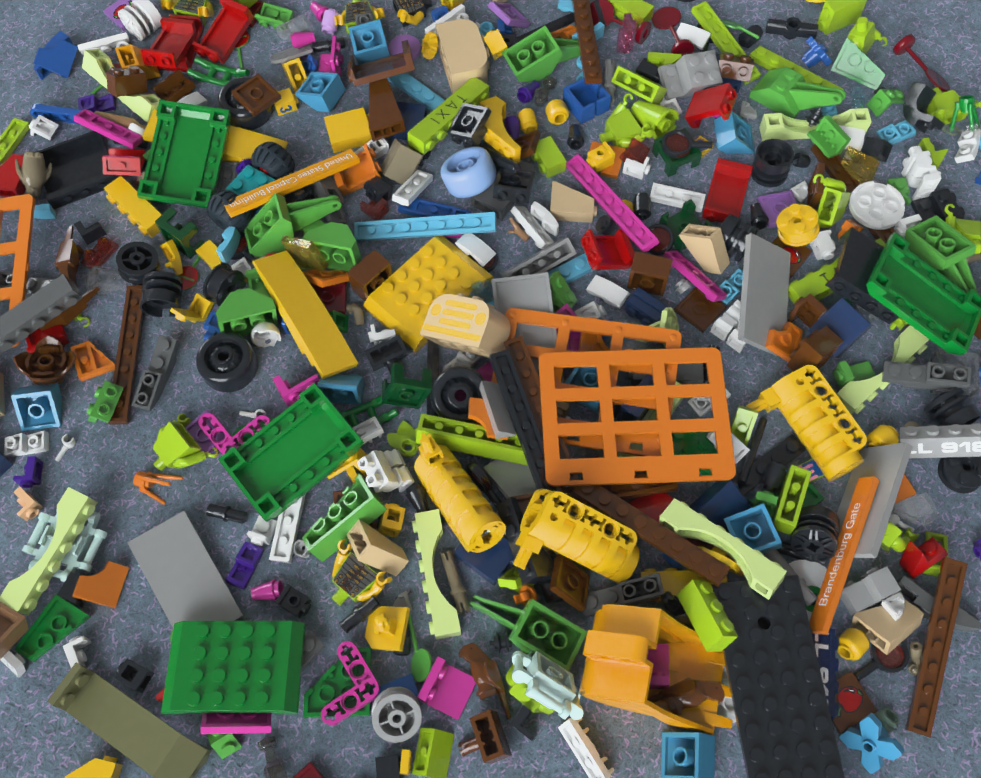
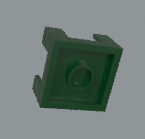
M686 128L681 129V131L688 133ZM664 136L654 140L652 153L657 158L659 152L666 163L664 172L668 177L676 175L677 168L689 162H692L691 168L699 166L702 156L699 148H691L690 153L683 158H671L662 150L661 145ZM675 136L666 140V146L672 151L681 152L688 148L687 141L681 137Z
M691 199L683 204L682 210L669 218V212L661 215L659 224L666 225L673 232V245L679 252L687 248L679 236L688 224L703 225L694 215L696 205ZM705 220L704 226L712 227V224ZM660 228L661 231L670 240L669 233L666 230Z
M170 207L155 223L165 241L173 239L177 249L191 259L197 254L195 250L205 242L199 240L192 247L189 240L198 232L197 226L192 222H188L184 227L179 223L173 227L168 221L177 212Z
M393 363L391 367V382L388 383L387 379H384L382 382V403L419 409L432 390V369L423 368L422 381L404 378V365Z

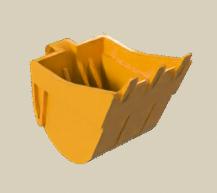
M606 604L602 605V609L595 612L592 630L587 631L583 650L586 661L579 690L582 696L608 706L653 716L667 725L714 735L715 727L732 728V719L717 715L718 701L707 699L696 707L683 709L682 715L677 716L671 712L665 698L654 703L647 700L658 694L659 691L664 690L649 689L653 663L647 660L648 649H656L657 644H668L669 687L687 678L720 682L721 684L723 670L726 667L723 650L721 652L706 651L696 631L679 623L662 609ZM721 684L725 697L732 698L730 687Z

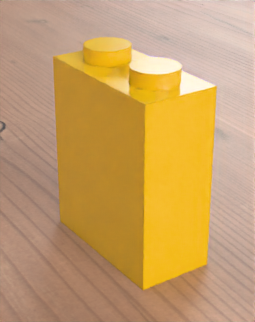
M364 107L324 117L333 153L361 147L372 139L369 131V113L365 114Z

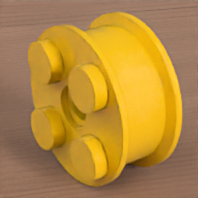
M796 203L783 209L776 219L779 239L784 244L795 247L804 246L814 241L820 231L817 211L811 206Z

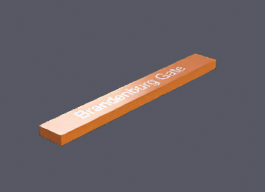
M875 476L860 477L857 481L838 537L837 551L830 560L809 621L811 633L828 635L880 481Z

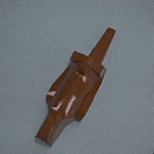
M69 226L64 241L60 243L54 264L60 271V275L65 274L76 284L79 260L85 251L79 245H75L73 240L74 227Z
M95 286L82 295L83 298L47 322L40 330L43 331L55 325H68L88 306L87 302L100 290L99 287Z
M474 642L464 645L459 650V658L463 657L470 663L473 679L478 685L476 696L483 700L498 694L507 720L510 719L511 715L505 696L506 692L496 661L490 659Z
M687 678L659 691L658 694L647 700L654 703L665 698L671 712L680 716L683 709L696 707L707 699L718 701V704L722 703L725 699V693L720 682Z

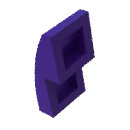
M91 94L78 98L79 110L87 109L92 112L117 110L116 98L112 94L98 98Z
M245 541L235 557L236 563L225 579L226 583L245 590L263 555L264 549Z

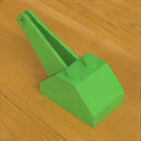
M543 26L503 51L502 54L519 82H538L552 74L558 63L580 56L578 39L553 38L547 27Z
M789 67L769 70L752 89L749 97L776 113H782L795 119L804 109L840 104L846 97V93L842 89L806 83L802 74Z
M275 193L244 229L249 253L262 257L269 253L285 251L295 241V232L339 210L342 206L340 198L332 195L286 204L285 197Z
M937 215L906 230L905 240L910 243L908 248L912 253L963 291L968 292L973 289L978 293L966 258L975 253L976 245Z
M317 220L302 228L304 233L302 241L311 265L349 272L351 267L362 261L357 242L348 225L335 222L325 224L321 220Z
M264 284L256 290L247 288L230 292L216 311L220 333L232 332L241 336L250 335L252 329L257 324L265 321L273 323L278 327L277 307Z
M473 595V600L486 607L518 619L515 625L472 601L469 603V606L512 630L508 639L526 654L530 652L535 654L538 651L569 671L587 631L534 599H529L524 609L521 610Z

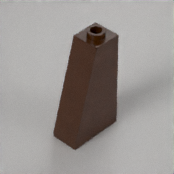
M387 78L369 83V131L373 142L406 131L402 115Z

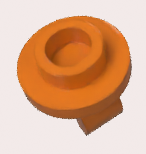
M524 585L520 588L519 594L513 596L515 604L522 603L525 606L529 599L537 601V594L532 586Z

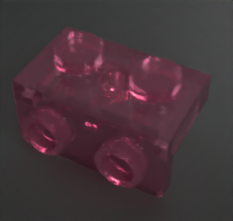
M631 13L624 14L623 27L618 30L616 53L626 54L633 50L637 24L636 20H633Z

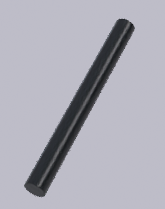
M766 418L759 419L749 448L750 451L747 454L738 483L741 485L747 483L767 424Z

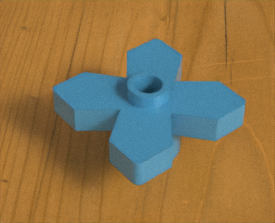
M873 713L868 714L859 722L860 730L849 727L839 736L847 748L862 751L861 764L870 774L878 771L883 766L882 757L893 761L905 751L895 738H889L888 731Z

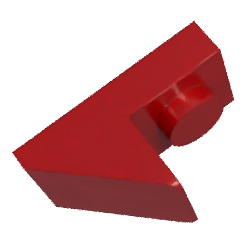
M933 537L918 547L910 541L899 561V565L914 579L942 560L943 557H946L948 553Z

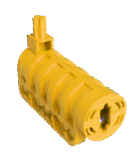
M806 365L786 375L770 388L760 392L757 400L746 405V407L758 410V412L765 409L767 413L778 408L790 427L797 434L801 443L804 444L812 459L817 463L828 482L848 474L864 462L859 450L866 445L867 437L816 366ZM813 373L812 378L810 376L806 377L805 374ZM816 387H823L826 390V394L820 395ZM829 405H831V406H834V405H835V406H836V409H835V410H834V409H831ZM840 420H847L850 424V427L844 428ZM853 438H859L861 441L857 443L853 440Z
M423 433L421 435L422 438L419 439L421 445L418 447L421 455L416 459L414 465L421 485L467 552L478 553L490 549L503 537L506 531L504 522L497 513L493 512L490 503L482 496L479 488L472 483L470 476L462 469L461 464L446 445H437L430 434L425 435Z
M538 489L534 492L521 521V533L515 543L520 546L513 565L524 570L532 552L539 554L542 545L616 583L625 582L630 578L639 560V548L636 545L637 534L635 531L563 492L547 489ZM540 495H545L543 502L540 499ZM559 502H562V503H564V506L557 505V504H558ZM570 512L577 513V515L572 516ZM592 521H598L599 525L592 523ZM605 530L612 531V533L608 535L605 533ZM622 534L627 535L629 541L622 538Z

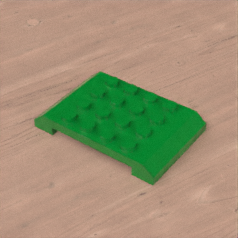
M159 100L156 113L158 120L144 179L140 180L137 197L139 199L207 208L208 202L215 194L230 128V110Z
M894 232L890 235L866 284L869 295L947 353L965 354L968 351L981 317V295L973 289L968 292L963 291L908 250L910 243Z
M315 383L299 394L300 399L238 448L232 447L218 459L266 522L276 518L358 452L364 443Z
M181 621L174 623L161 713L163 715L186 713L298 714L305 623L296 621Z

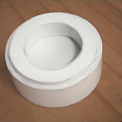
M130 123L128 127L129 130L141 136L145 129L134 123Z

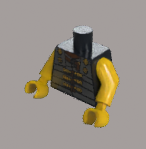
M392 0L397 17H399L403 27L410 24L418 25L426 17L425 9L432 7L431 0Z

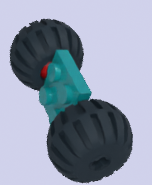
M275 142L262 143L255 148L252 154V166L247 165L225 190L217 192L210 198L207 205V213L218 227L225 231L226 228L232 226L236 227L238 232H242L252 218V211L249 210L231 218L224 205L232 204L236 197L294 173V160L285 148Z

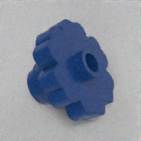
M811 36L805 40L810 48L801 59L809 68L815 66L820 61L826 66L832 63L825 53L827 49L822 43L818 44Z

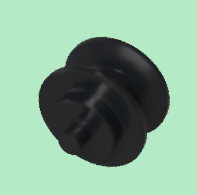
M819 106L818 109L814 108L813 110L809 109L811 112L810 116H805L808 119L809 127H812V125L816 126L820 123V118L824 117L821 111L822 107Z
M603 215L596 223V230L602 232L603 235H609L614 231L616 223L609 216Z
M507 630L504 635H499L496 631V636H493L494 641H490V646L495 645V649H498L499 653L502 648H506L510 652L509 648L512 647L513 642L508 639L510 634H507Z

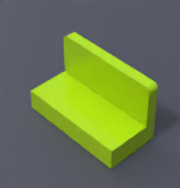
M420 728L412 774L431 778H447L454 734L433 728Z

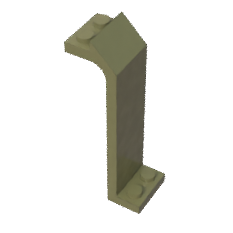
M77 662L47 701L52 706L69 713L155 778H195V775L207 762L208 756L211 753L210 749L189 739L103 677Z

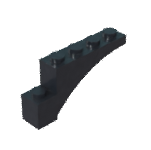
M509 497L496 507L501 520L506 526L505 534L515 560L520 546L515 543L521 533L520 525L523 513L516 497ZM541 547L539 554L532 552L524 570L517 567L522 585L540 583L546 603L565 601L550 590L554 560Z

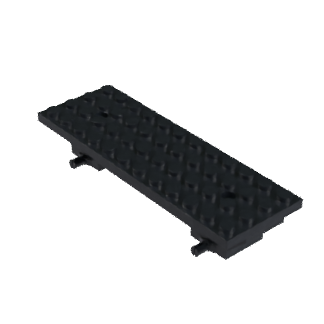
M785 576L769 600L750 588L747 580L721 583L719 587L711 584L715 596L722 604L725 614L732 622L734 630L738 635L723 650L747 778H845L799 576Z

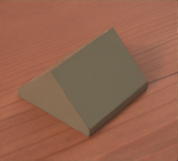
M395 138L380 166L381 172L384 176L403 185L416 171L423 155Z

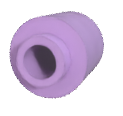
M329 8L324 11L321 23V31L323 33L334 35L337 31L338 25H335L334 19L335 15H340L337 10Z

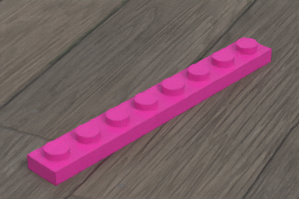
M579 154L566 162V169L642 252H648L659 243L658 238Z

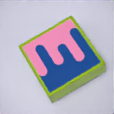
M813 459L797 466L812 471L809 483L824 477L821 469Z

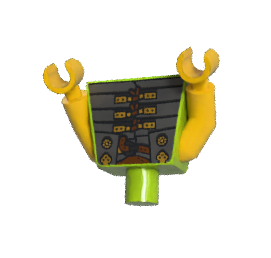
M161 0V7H166L168 10L173 9L175 15L200 17L204 26L207 18L214 16L213 5L209 0Z
M352 0V3L345 5V10L342 11L341 15L334 16L335 25H345L347 34H350L348 28L357 26L355 15L371 12L372 21L385 17L384 9H376L374 6H370L367 0Z
M346 538L338 543L339 551L334 561L332 582L339 589L331 599L339 606L348 597L355 603L358 601L365 602L372 595L376 598L385 587V584L392 581V577L384 579V574L387 571L377 574L365 563L358 561L352 552L348 554L347 551L351 550L352 546L349 543L345 547L344 542Z

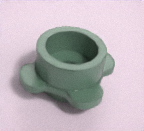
M881 708L880 713H875V716L887 731L892 732L894 731L893 728L898 727L899 718L892 709Z

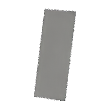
M481 381L479 389L496 439L516 436L499 384Z

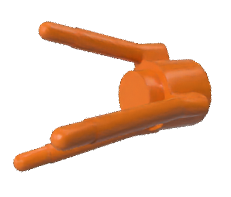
M570 24L550 34L553 38L572 39V35L576 33V27Z
M138 471L133 479L134 486L139 487V492L147 494L163 505L166 502L149 491L148 488H152L155 483L170 486L171 483L155 478L183 479L182 476Z

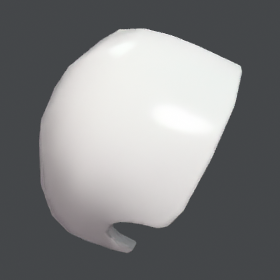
M266 321L257 324L250 334L252 342L258 347H274L277 340L281 341L278 327ZM270 339L271 342L266 344L265 341Z

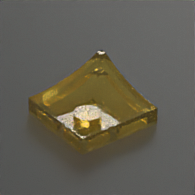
M848 146L841 160L844 169L861 184L873 180L880 164L874 157H870L851 146Z
M285 235L281 239L283 246L296 264L301 267V270H326L329 264L312 241Z

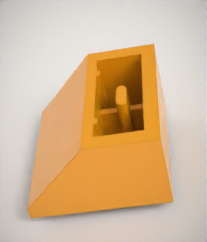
M132 44L115 48L122 69L129 68V66H138L146 72L147 80L161 77L157 66L144 65L141 48Z

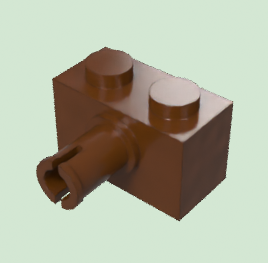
M114 66L109 71H106L107 91L115 97L147 92L146 72L138 66H129L126 69Z
M487 710L470 718L475 736L458 743V747H462L459 751L463 757L480 750L483 762L493 764L512 756L497 711Z

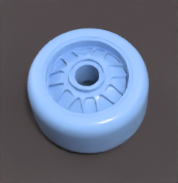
M482 147L462 149L451 155L441 167L442 180L448 192L456 198H470L484 192L493 184L497 175L496 167L489 152Z

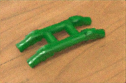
M196 56L194 62L208 69V74H202L191 68L187 72L188 75L200 82H207L222 87L230 82L229 79L232 75L234 77L250 75L248 69L218 65ZM217 71L225 73L222 79L214 78Z
M382 395L349 410L339 412L345 420L349 418L352 428L359 424L356 415L367 411L369 418L375 416L379 424L387 423L400 414L399 410L395 407L389 412H385L379 415V417L377 416L374 408L384 404L382 403Z

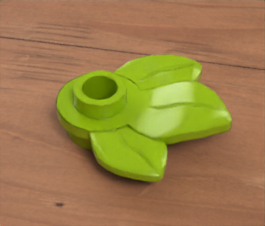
M402 421L397 429V433L387 434L389 445L398 449L404 457L414 456L418 451V446L421 445L416 443L418 427L413 429L406 421ZM411 445L412 449L407 451L405 447Z

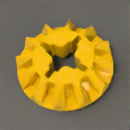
M434 32L426 33L422 39L421 52L423 57L429 60L435 56L438 50V38Z

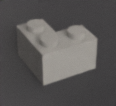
M877 566L860 576L861 581L854 583L851 580L845 583L840 598L849 614L853 616L855 613L870 608L901 591V588L887 566L879 569Z

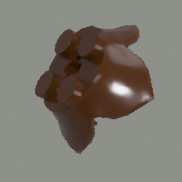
M47 335L36 344L33 353L21 352L14 356L13 360L17 369L28 376L34 384L48 385L64 382L65 376L76 360V355L71 351L65 352L63 345L58 339Z

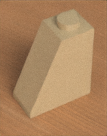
M552 181L550 213L556 221L592 223L593 217L597 216V206H594V198L561 183Z
M688 224L679 234L683 243L705 272L721 275L730 264L721 228Z
M360 519L346 534L360 562L382 571H387V573L397 576L409 562L403 548Z
M904 600V612L898 620L895 621L883 606L855 613L851 627L862 630L867 635L869 642L888 655L920 626L924 613L917 606Z

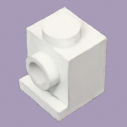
M830 229L819 232L817 238L809 243L817 260L824 259L827 261L835 256L833 253L836 249L835 242L830 237L832 233Z

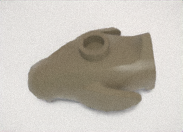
M25 152L22 167H20L18 160H15L16 172L25 185L26 193L34 198H39L44 184L51 176L52 163L49 164L46 170L43 153Z

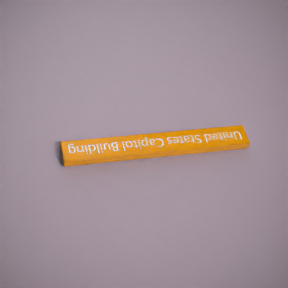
M352 149L346 150L236 197L232 204L224 206L231 218L267 203L275 193L284 196L360 163V158Z

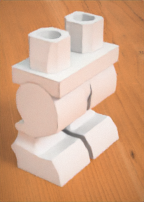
M914 146L908 151L910 157L903 160L904 168L901 172L903 177L906 176L908 186L917 188L912 196V201L929 197L941 180V172L936 169L935 165H931L930 152L922 151L921 146Z
M737 299L723 313L722 317L716 320L710 332L723 342L727 339L726 344L740 353L746 343L738 340L741 301Z
M393 449L392 451L386 450L385 452L373 450L357 462L359 468L365 470L367 474L366 482L368 486L373 487L376 493L381 491L391 492L396 488L402 493L415 482L410 471L405 467L406 464L399 450Z

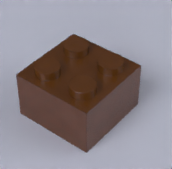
M374 250L367 254L357 265L351 267L347 274L353 292L365 302L368 296L393 273L390 262Z
M636 251L627 288L636 290L640 287L647 293L663 296L673 260L664 256H654L646 252Z
M827 326L821 330L815 329L809 338L806 336L798 344L800 348L795 349L790 354L791 360L786 366L793 372L806 365L816 366L819 370L844 341ZM806 373L805 376H811L813 373Z

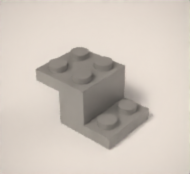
M714 50L686 54L675 64L663 65L658 68L661 84L667 88L665 93L666 101L673 98L692 97L694 92L723 83Z

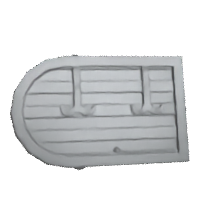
M310 45L299 49L292 47L273 54L270 57V62L273 64L286 62L312 53L313 50Z

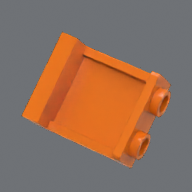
M366 143L363 144L365 150L356 154L360 158L359 164L333 174L337 187L343 195L363 188L366 181L376 176L382 179L380 175L382 169L378 161L375 162L374 159L377 157L376 153Z

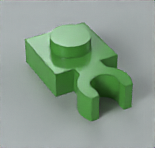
M906 178L888 179L886 183L896 188L903 196L906 206H909L911 199L907 196L910 190Z

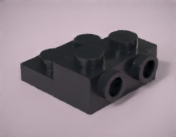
M463 103L447 131L452 137L451 140L459 145L463 142L469 147H473V145L479 146L487 132L484 125L492 111L488 107Z
M500 167L494 184L493 198L501 202L508 200L515 201L517 204H529L535 172L519 170L515 174Z
M948 188L931 192L929 197L911 202L915 213L919 214L922 218L921 222L936 215L946 222L948 214L945 212V206L948 204L955 206V208L949 206L948 210L953 212V216L963 219L965 215L964 209L958 207L956 203L955 193H950Z

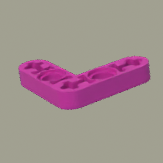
M211 413L201 415L198 424L221 454L224 455L229 451V448L239 447L236 443L237 441L242 445L244 443L243 436L246 433H251L252 436L256 434L252 430L253 428L257 432L261 430L260 422L263 421L267 425L271 420L265 415H260L233 437ZM207 419L211 420V424L215 427L213 430L206 425ZM224 432L225 438L220 442L216 441L217 433Z
M350 641L342 642L337 649V654L355 686L322 709L321 718L324 723L330 726L339 724L373 701L380 693L379 683L357 647ZM345 647H348L349 649L353 648L351 654L354 659L359 657V659L353 661L349 666L347 665V663L351 662L349 657L347 655L342 656V654H344ZM361 664L364 666L365 672L362 676L356 677L353 675V668ZM367 684L375 685L374 693L372 695L370 693L364 694L365 700L361 701L356 691L359 690L360 693H363L367 690ZM349 696H355L357 699V704L353 708L345 706V700ZM340 702L341 707L346 713L343 714L339 711L335 714V720L327 719L328 711L330 709L332 711L338 710L337 704Z

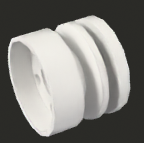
M133 0L131 2L132 7L126 5L124 9L118 11V16L126 29L133 36L137 37L138 40L142 41L146 38L145 36L151 34L150 30L156 31L161 27L160 20L162 17L149 0Z

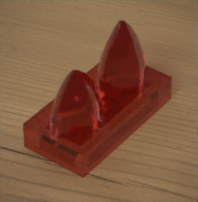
M103 236L98 239L93 249L85 250L84 259L80 263L97 273L119 248V245Z

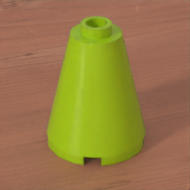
M638 100L631 107L632 115L642 127L645 124L651 126L653 131L652 138L654 140L664 136L671 130H675L677 127L674 124L676 120H679V114L673 108Z

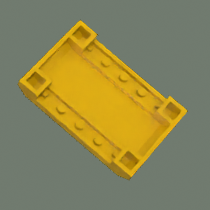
M434 236L368 296L363 307L387 329H395L396 336L400 335L403 343L414 353H417L428 342V339L420 335L429 307L437 297L443 294L458 295V293H461L471 298L478 290L482 292L492 282L491 279L494 278L444 236Z

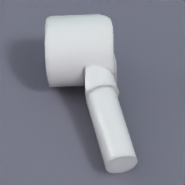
M262 409L256 410L255 413L245 411L239 412V415L251 417L254 419L259 414L266 415V412Z
M68 434L62 437L61 441L64 445L55 458L57 462L61 460L69 448L75 446L76 441L74 437L69 442H67L70 439Z
M890 515L889 521L895 526L897 525L905 530L910 527L912 528L911 531L914 532L915 529L900 521L898 515Z

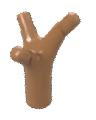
M510 217L509 220L514 230H508V233L517 234L525 242L528 241L530 236L521 228L520 223L515 222Z

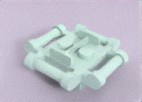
M40 512L38 516L39 521L27 545H24L22 549L23 552L35 556L34 560L30 562L28 570L47 551L55 533L57 513L54 517ZM93 512L88 517L87 525L77 535L71 550L61 562V565L67 566L64 571L59 569L54 573L53 577L60 578L62 582H65L71 572L75 574L76 569L86 572L91 571L93 567L91 565L102 540L108 534L103 530L96 529L100 520V513ZM39 541L41 546L39 549H36L35 547Z
M521 651L513 653L512 662L514 670L512 678L516 683L524 682L528 685L525 695L535 699L549 709L552 708L563 719H566L569 715L574 720H579L583 717V708L579 702V688L575 686L572 673L538 651L535 654L530 652L528 655Z

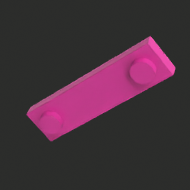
M87 109L74 116L75 122L131 149L144 142L141 135Z
M677 250L664 253V257L673 260L671 267L676 268L701 290L708 300L716 302L726 298L727 294Z

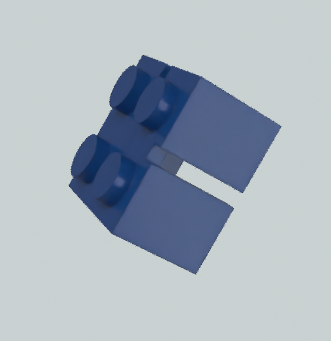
M584 78L564 87L563 101L580 124L593 119L594 114L599 116L610 110L611 96L603 86L601 87V84H585Z

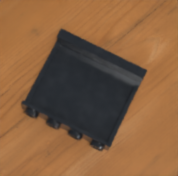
M90 131L37 151L38 153H43L46 170L49 164L52 163L51 176L44 186L47 192V201L53 209L104 191V187L118 178V175L103 174L102 156L109 155L103 137L98 132Z
M851 227L839 239V243L843 247L834 277L825 286L887 324H891L899 317L870 296L866 286L884 247Z

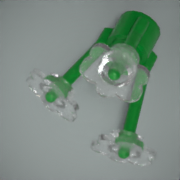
M965 95L959 97V102H955L951 124L943 127L941 131L946 134L957 135L961 134V132L981 130V122L978 120L975 106V96ZM959 109L962 113H969L970 125H966V129L962 130L955 125Z

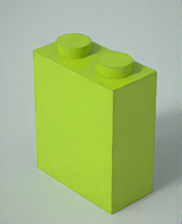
M826 0L817 24H819L818 29L827 35L857 22L867 0Z

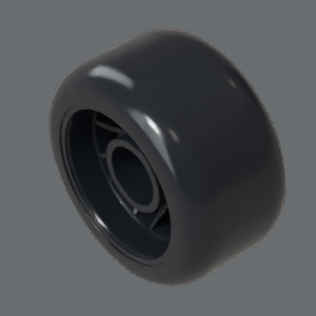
M237 78L225 84L218 95L219 108L230 110L231 126L250 131L260 128L269 120L272 113V105L254 117L231 93L232 90L250 78Z
M222 332L209 337L203 342L196 356V366L199 374L208 386L216 391L228 393L243 389L253 380L258 369V359L253 347L246 338L236 333Z
M454 366L441 372L434 380L430 392V400L435 413L442 418L466 423L476 421L468 418L469 398L483 399L479 388L481 381H486L484 377L476 370L466 366ZM457 390L465 392L466 397L463 401L455 399V392Z

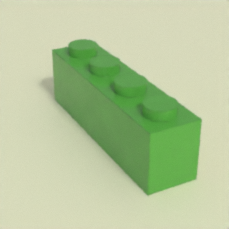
M360 473L354 478L356 482L350 488L347 486L342 492L344 494L336 504L333 502L329 506L327 515L324 518L320 517L302 537L308 551L322 562L339 550V541L346 538L344 545L349 541L346 534L358 519L369 525L387 510L380 497L372 487L368 486Z

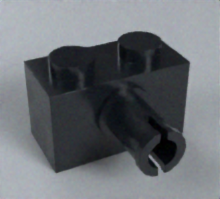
M400 335L364 351L373 371L387 367L390 375L393 363H397L398 360L408 356V351Z

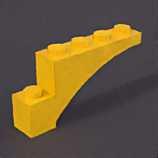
M497 96L481 101L480 106L488 107L492 111L484 125L487 132L483 140L503 156L519 163L521 147L509 136L503 124V119L506 118V103Z

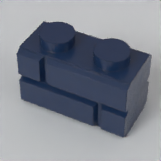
M638 287L633 295L627 299L624 310H626L630 317L639 319L642 325L649 326L661 320L662 310L668 306Z

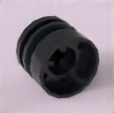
M768 139L761 142L756 149L752 163V179L764 187L772 188L783 184L788 177L794 159L792 147L780 139Z
M729 214L720 228L726 249L730 248L728 257H733L735 252H737L734 260L740 262L745 254L746 235L750 233L757 235L759 228L754 226L748 233L750 223H746L741 229L739 228L741 219L733 214Z
M153 271L144 275L140 309L147 315L162 317L163 309L181 308L183 280L175 274L164 271ZM172 312L169 313V317L175 316Z
M955 388L942 393L924 409L926 415L934 413L930 417L931 421L943 420L938 426L953 424L971 425L981 417V412L974 404L963 406L969 397L967 395L961 396L964 392L962 388Z
M819 505L803 507L800 511L796 528L791 536V548L794 553L810 562L828 561L834 557L837 551L840 520L836 513L829 508Z

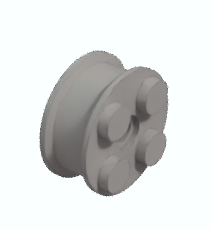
M390 687L382 691L373 702L371 710L373 728L383 740L392 743L403 742L410 739L418 731L421 725L422 714L419 701L410 690L403 687Z

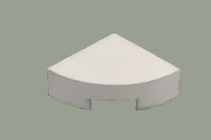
M805 181L790 189L800 203L805 201L808 195V185Z
M901 592L882 600L881 603L895 621L902 616L905 608L904 597Z

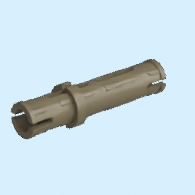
M446 551L448 560L444 552L440 554V558L442 559L451 588L450 595L454 598L458 615L464 614L462 605L466 613L471 611L465 594L467 591L462 585L453 551Z

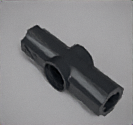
M790 17L787 21L768 19L765 33L783 35L789 40L796 37L809 38L810 36L816 39L819 24L802 23L796 17Z

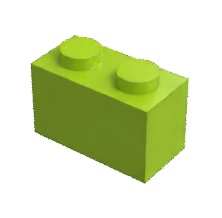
M548 136L539 140L536 152L531 155L533 161H537L540 173L545 174L549 178L566 171L567 161L552 137Z

